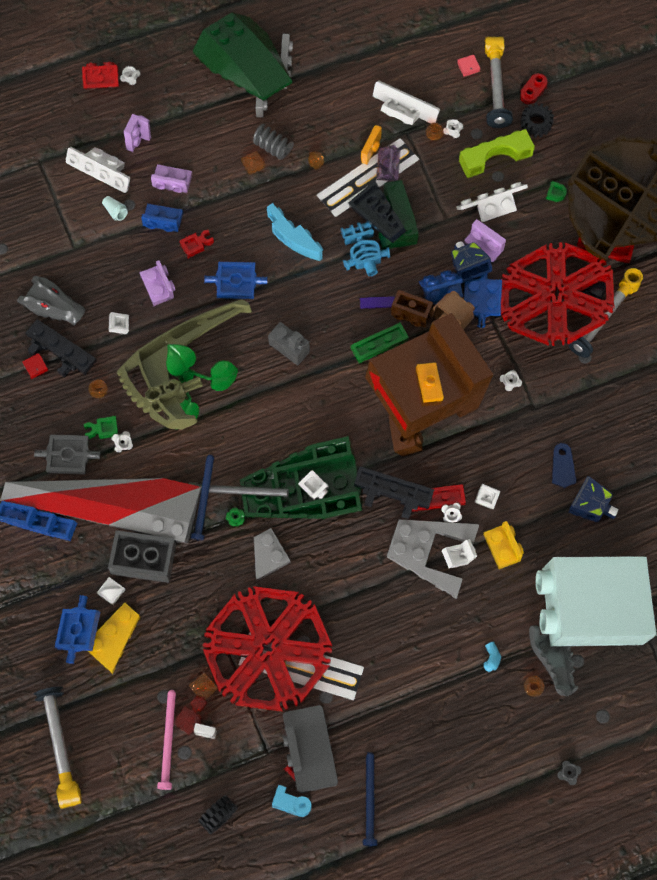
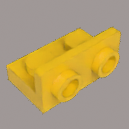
M507 521L503 522L502 526L484 532L485 540L499 569L521 561L522 554H524L523 548L520 543L516 542L515 530L512 525L509 526Z

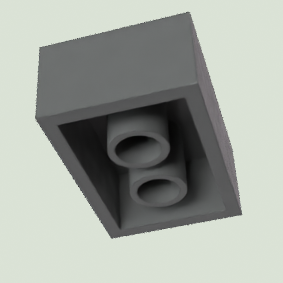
M116 530L108 565L111 575L169 583L176 550L175 539Z

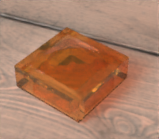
M257 151L241 158V162L249 175L265 168V163Z
M205 673L189 685L202 702L218 689Z

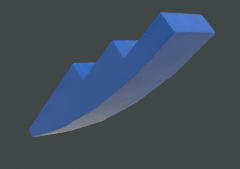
M1 501L0 503L1 522L71 541L77 526L76 521L57 517L53 513L38 511L30 506Z

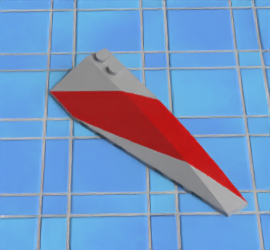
M165 478L5 482L0 501L30 506L38 510L142 534L174 538L177 542L188 544L202 487Z

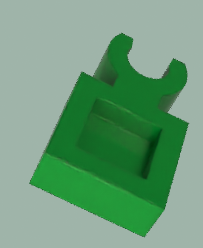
M116 416L97 419V424L91 422L84 424L85 429H92L91 432L85 433V436H88L89 439L95 437L96 434H99L100 439L110 438L114 434L119 435Z

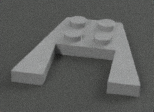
M399 519L387 558L405 569L411 570L418 577L429 581L441 591H445L457 599L462 578L425 567L435 534L462 542L470 539L473 545L479 525Z

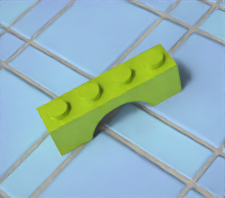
M526 129L515 131L510 135L500 136L493 141L483 142L473 148H465L460 152L459 162L466 177L470 178L484 173L485 163L492 156L507 155L515 161H519L533 156L535 146Z

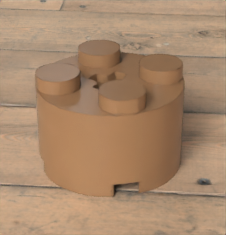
M451 291L431 309L430 315L431 318L434 316L437 320L453 313L464 330L473 320L475 308L470 302H466L457 292Z

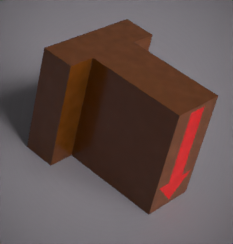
M450 313L433 321L429 332L370 359L365 378L404 439L456 413L460 418L478 409L494 374L453 313ZM436 363L444 396L443 401L423 403L416 371L418 364Z

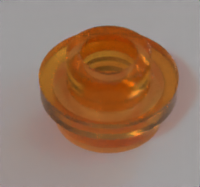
M432 123L426 129V136L431 140L441 139L444 133L442 126L438 123Z
M315 151L311 152L308 157L309 165L315 170L323 166L322 154Z
M94 380L90 383L88 390L92 397L102 398L106 395L108 387L104 381ZM96 388H101V391L96 392L95 390Z
M531 676L526 679L524 690L529 696L537 697L544 691V682L539 677ZM536 684L537 690H532L530 685Z

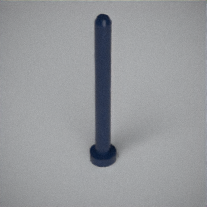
M213 455L206 457L195 532L191 533V539L204 541L205 538L202 532L214 463Z
M368 752L366 755V839H363V846H377V839H374V754L372 752Z

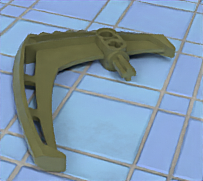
M241 299L207 311L170 329L136 351L117 371L118 376H121L120 382L124 383L122 385L123 389H127V395L132 396V402H137L138 408L143 407L144 413L150 412L149 415L152 419L169 429L182 430L198 422L194 415H186L180 403L187 397V392L202 387L203 384L200 377L182 384L181 381L176 379H169V372L166 367L167 345L180 344L187 346L193 340L239 313H251L252 310L249 303ZM138 365L149 388L145 393V397H142L128 376V372ZM162 411L168 420L164 419L157 412Z

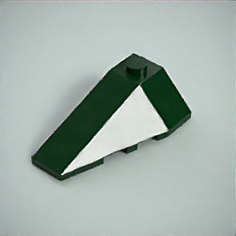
M403 181L384 183L383 194L400 219L406 232L392 243L378 231L381 249L385 250L387 247L393 249L417 244L419 233Z

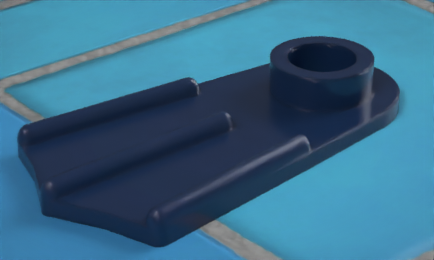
M560 443L554 448L552 484L563 488L576 484V476L571 448L567 444ZM559 450H564L566 454L560 455Z

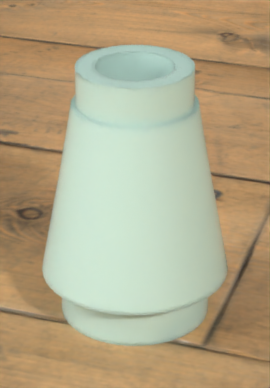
M110 196L103 199L102 204L114 220L121 221L127 216L128 210L124 204Z

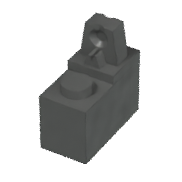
M281 322L268 335L269 345L297 366L310 353L309 341L299 332H293Z

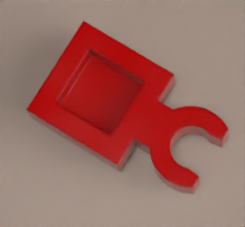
M209 230L203 231L199 237L194 233L179 241L188 258L204 251V245L209 246L214 243L213 237L210 239L205 238L210 235Z

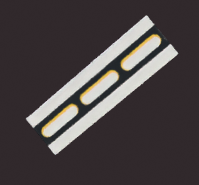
M400 138L373 156L368 165L361 164L317 194V197L336 217L350 208L348 202L372 182L376 181L380 187L420 159Z
M272 643L269 644L268 646L265 645V644L263 645V647H264L263 654L266 653L267 651H270V652L272 651V649H271ZM324 655L326 659H331L330 664H324L330 665V667L314 688L354 700L364 667ZM241 656L239 665L243 663L247 656ZM284 661L292 682L305 685L315 673L313 665Z

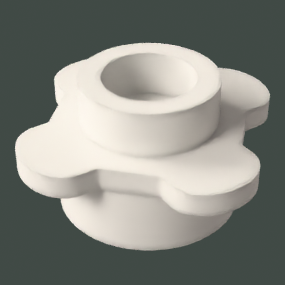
M128 66L123 69V75L120 76V80L134 85L136 84L137 77L140 76V71Z
M455 119L448 120L443 133L458 138L460 130L463 129V124Z
M514 370L500 376V381L504 383L505 390L512 391L514 387L522 385V380L519 379V375Z
M124 431L123 434H114L112 436L116 452L120 453L122 450H130L133 447L129 432Z
M459 503L442 506L444 522L454 523L462 519Z

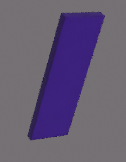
M395 297L360 298V309L390 308Z

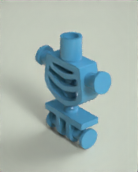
M359 222L355 228L353 225H349V228L346 229L341 228L343 239L345 238V245L357 242L350 249V259L347 261L343 260L346 270H350V267L355 266L357 270L365 268L368 276L376 275L378 273L376 264L381 263V257L390 258L389 247L385 250H380L379 244L376 241L365 240L374 237V231L368 222L363 224Z

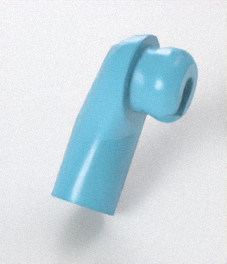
M493 641L485 645L490 655L488 661L484 662V668L488 672L495 671L501 661V655Z

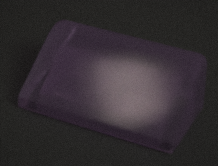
M395 145L378 150L377 180L398 181L400 150Z

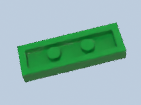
M400 322L350 345V348L358 363H361L409 341V337Z

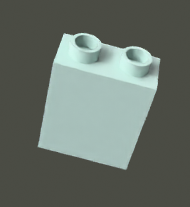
M553 557L542 570L537 571L536 590L539 595H545L546 609L540 612V630L542 634H549L550 646L644 645L656 636L647 557Z

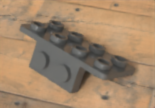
M318 705L285 712L283 720L286 734L282 736L284 746H289L290 754L286 755L288 767H293L297 791L305 793L336 786L338 779L322 706Z

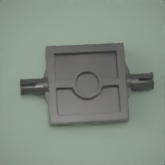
M50 435L46 450L35 449L34 457H46L47 473L86 474L89 459H100L101 451H89L88 436Z

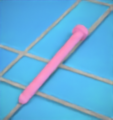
M169 690L167 696L161 782H158L157 786L161 790L172 789V783H169L176 698L175 690Z

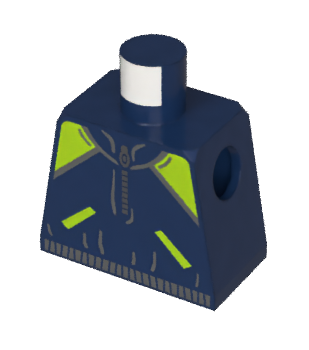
M461 241L455 244V249L452 250L451 255L456 274L463 279L461 283L492 271L491 258L475 242L465 245Z
M587 476L568 512L594 522H599L603 514L614 519L619 509L609 504L613 494L594 479Z

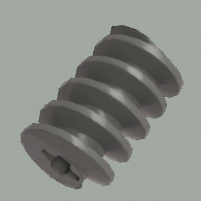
M261 124L255 132L254 144L259 145L261 149H265L268 153L271 152V155L276 156L277 159H284L292 150L294 142L291 141L287 144L288 138L282 140V134L276 137L277 132L275 130L270 134L271 128L267 127L265 129V124Z

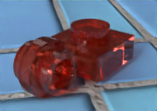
M196 695L190 704L193 707L192 710L184 706L173 723L188 735H192L195 724H199L202 720L197 711L201 712L207 705V701H205L203 696Z

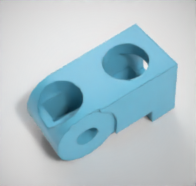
M278 785L272 802L273 808L299 817H305L310 813L311 801L308 798L286 794V787Z

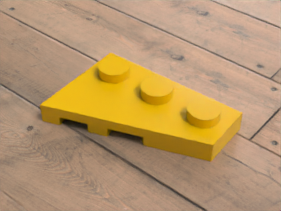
M126 603L96 632L93 651H88L112 674L140 618Z

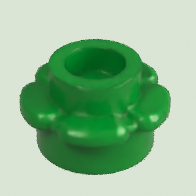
M232 508L226 514V520L229 521L228 523L231 526H239L245 521V513L241 509Z

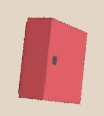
M474 55L458 59L457 64L463 77L480 72L479 64Z

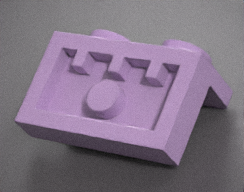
M132 114L124 130L126 150L133 152L135 147L139 146L141 138L150 141L149 120L144 116Z
M157 164L155 174L151 176L152 186L157 189H169L177 193H187L192 178V171Z
M476 219L472 224L471 233L465 239V243L475 242L491 258V262H494L503 252L506 239Z
M159 260L156 261L157 266L140 272L153 306L174 299V284L172 280L168 281L167 276L169 274L165 265L162 266Z

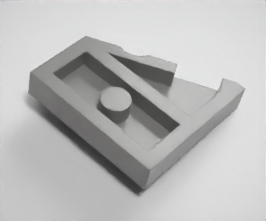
M271 528L254 537L257 581L291 563Z

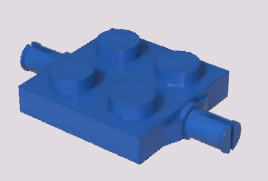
M218 262L216 276L205 275L204 281L205 283H216L217 298L254 299L256 284L267 285L268 277L256 276L255 263Z
M488 273L481 275L479 279H471L465 282L464 300L474 306L473 314L475 317H478L479 328H481V321L482 328L486 327L487 317L501 316L502 280L487 279Z
M80 595L78 607L62 610L54 648L68 650L66 663L74 664L76 652L93 651L100 612L98 610L86 609L87 596Z

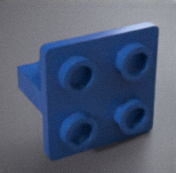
M451 270L443 271L441 275L435 277L434 275L425 276L423 280L419 281V285L423 287L425 299L433 302V305L437 304L451 291H455L460 297H463L460 284L463 282V279Z

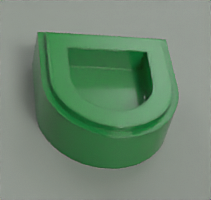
M551 181L546 199L554 202L564 200L567 193L566 187L563 184Z

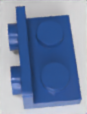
M147 204L145 214H142L141 217L143 226L149 229L158 228L167 232H178L183 210Z

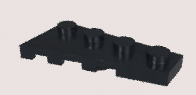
M376 181L372 182L348 202L351 209L390 242L393 243L406 232Z

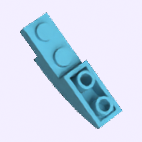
M273 203L267 206V216L273 222L272 232L280 241L303 256L318 261L322 260L323 248L319 242H315L312 239V235L307 229L304 230L301 225L295 228L292 221L287 220L284 217L283 211L279 207L276 208Z

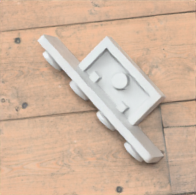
M377 81L375 84L373 97L385 102L382 105L381 111L388 116L400 119L402 122L413 125L418 118L431 124L436 123L440 108L381 81Z
M72 147L68 148L67 164L124 193L128 191L130 177L120 172L124 169L125 162L98 148H93L86 154Z
M517 182L511 184L510 189L499 188L494 190L495 194L489 196L488 193L477 196V200H463L461 205L456 207L457 210H463L477 205L481 221L484 222L517 211L512 193L526 189L528 186L527 184Z

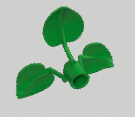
M180 344L167 345V370L170 374L177 377L181 384L193 379L194 376L211 380V388L213 390L223 391L234 383L238 374V368L231 362L222 360L215 363L209 377L190 369L196 361V356L192 349ZM187 392V400L185 399L180 403V406L186 415H194L197 419L199 407L195 402H191L192 398L189 392Z

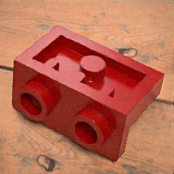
M106 62L104 66H97L96 63L86 64V67H82L83 88L119 87V67L114 65L113 62Z

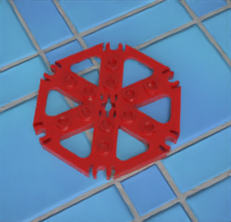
M562 242L559 243V248L554 249L552 243H550L549 250H547L546 244L510 264V267H507V271L511 275H502L501 317L504 322L511 320L507 323L511 331L549 346L550 339L552 346H555V341L558 339L562 341V345H565V338H567V343L570 344L606 324V321L609 320L605 312L613 313V308L615 309L613 269H611L610 265L603 267L607 264L605 260H600L588 251L565 243L564 249ZM573 256L590 263L566 277V259ZM540 259H545L547 261V279L524 269ZM599 281H603L606 284L605 300H600L581 292ZM556 287H558L559 291L558 300H556L555 296ZM513 288L533 295L512 308L509 306V292ZM567 308L592 319L591 323L575 332L569 331ZM548 310L547 333L539 334L524 327L527 321Z
M253 586L256 592L253 595V591L249 587V595L247 597H243L239 591L238 597L240 601H238L234 594L207 627L204 636L211 638L212 641L208 644L203 643L204 648L210 649H203L219 692L221 693L223 690V697L228 693L234 694L230 700L232 704L282 711L280 703H282L283 708L288 710L286 703L291 700L295 706H298L296 696L302 703L329 669L330 665L324 664H330L331 659H326L324 654L332 653V649L328 648V646L332 647V644L315 604L309 609L312 606L311 600L307 604L301 603L304 598L303 594L299 595V592ZM262 599L285 600L288 606L270 628L261 606ZM234 610H240L251 635L222 632L221 626ZM304 619H311L320 638L318 643L288 639ZM272 643V645H271L272 651H271V652H270V651H267L266 653L263 654V651H264L263 645L265 644V645L268 646L269 644ZM218 654L247 656L230 679L222 677L216 662ZM284 661L313 665L315 673L303 688L298 689L294 686ZM264 669L275 692V698L271 701L251 699L247 696L248 689Z

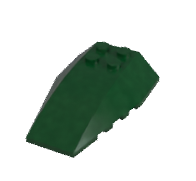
M232 12L203 29L193 49V54L211 72L220 74L225 80L233 81L236 86L245 88L247 92L263 101L292 83V79L269 35L249 16Z
M349 436L312 444L305 447V450L301 452H295L289 455L288 458L280 462L277 461L266 469L262 468L240 479L241 487L289 489L288 497L242 494L245 516L326 519L362 511V490L354 487L358 467ZM312 470L329 486L327 489L328 493L322 499L317 498L315 501L298 485Z

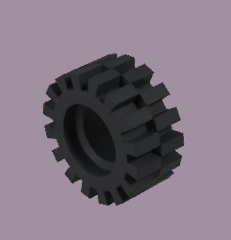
M534 103V106L530 104L528 108L524 109L520 124L522 129L527 130L530 137L532 134H534V138H537V135L543 137V134L546 136L548 131H551L554 114H552L553 111L551 109L548 110L549 107L547 105L544 108L542 103L540 106H538V103ZM532 117H540L544 122L542 124H535L530 119Z
M227 795L222 796L206 810V813L202 815L198 822L209 834H212L232 817L238 807Z

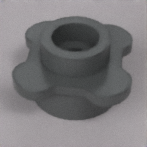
M564 761L562 769L558 772L557 776L560 780L564 779L570 785H575L577 783L576 778L582 770L579 766L571 764L569 761Z

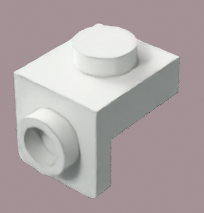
M313 470L298 483L314 501L317 498L322 499L328 493V484Z
M470 539L465 540L462 544L445 547L442 550L449 568L467 565L477 557Z

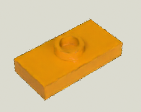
M374 126L361 151V161L364 164L368 165L373 153L378 151L381 139L380 126Z
M436 363L418 364L416 371L423 403L443 401L444 396Z

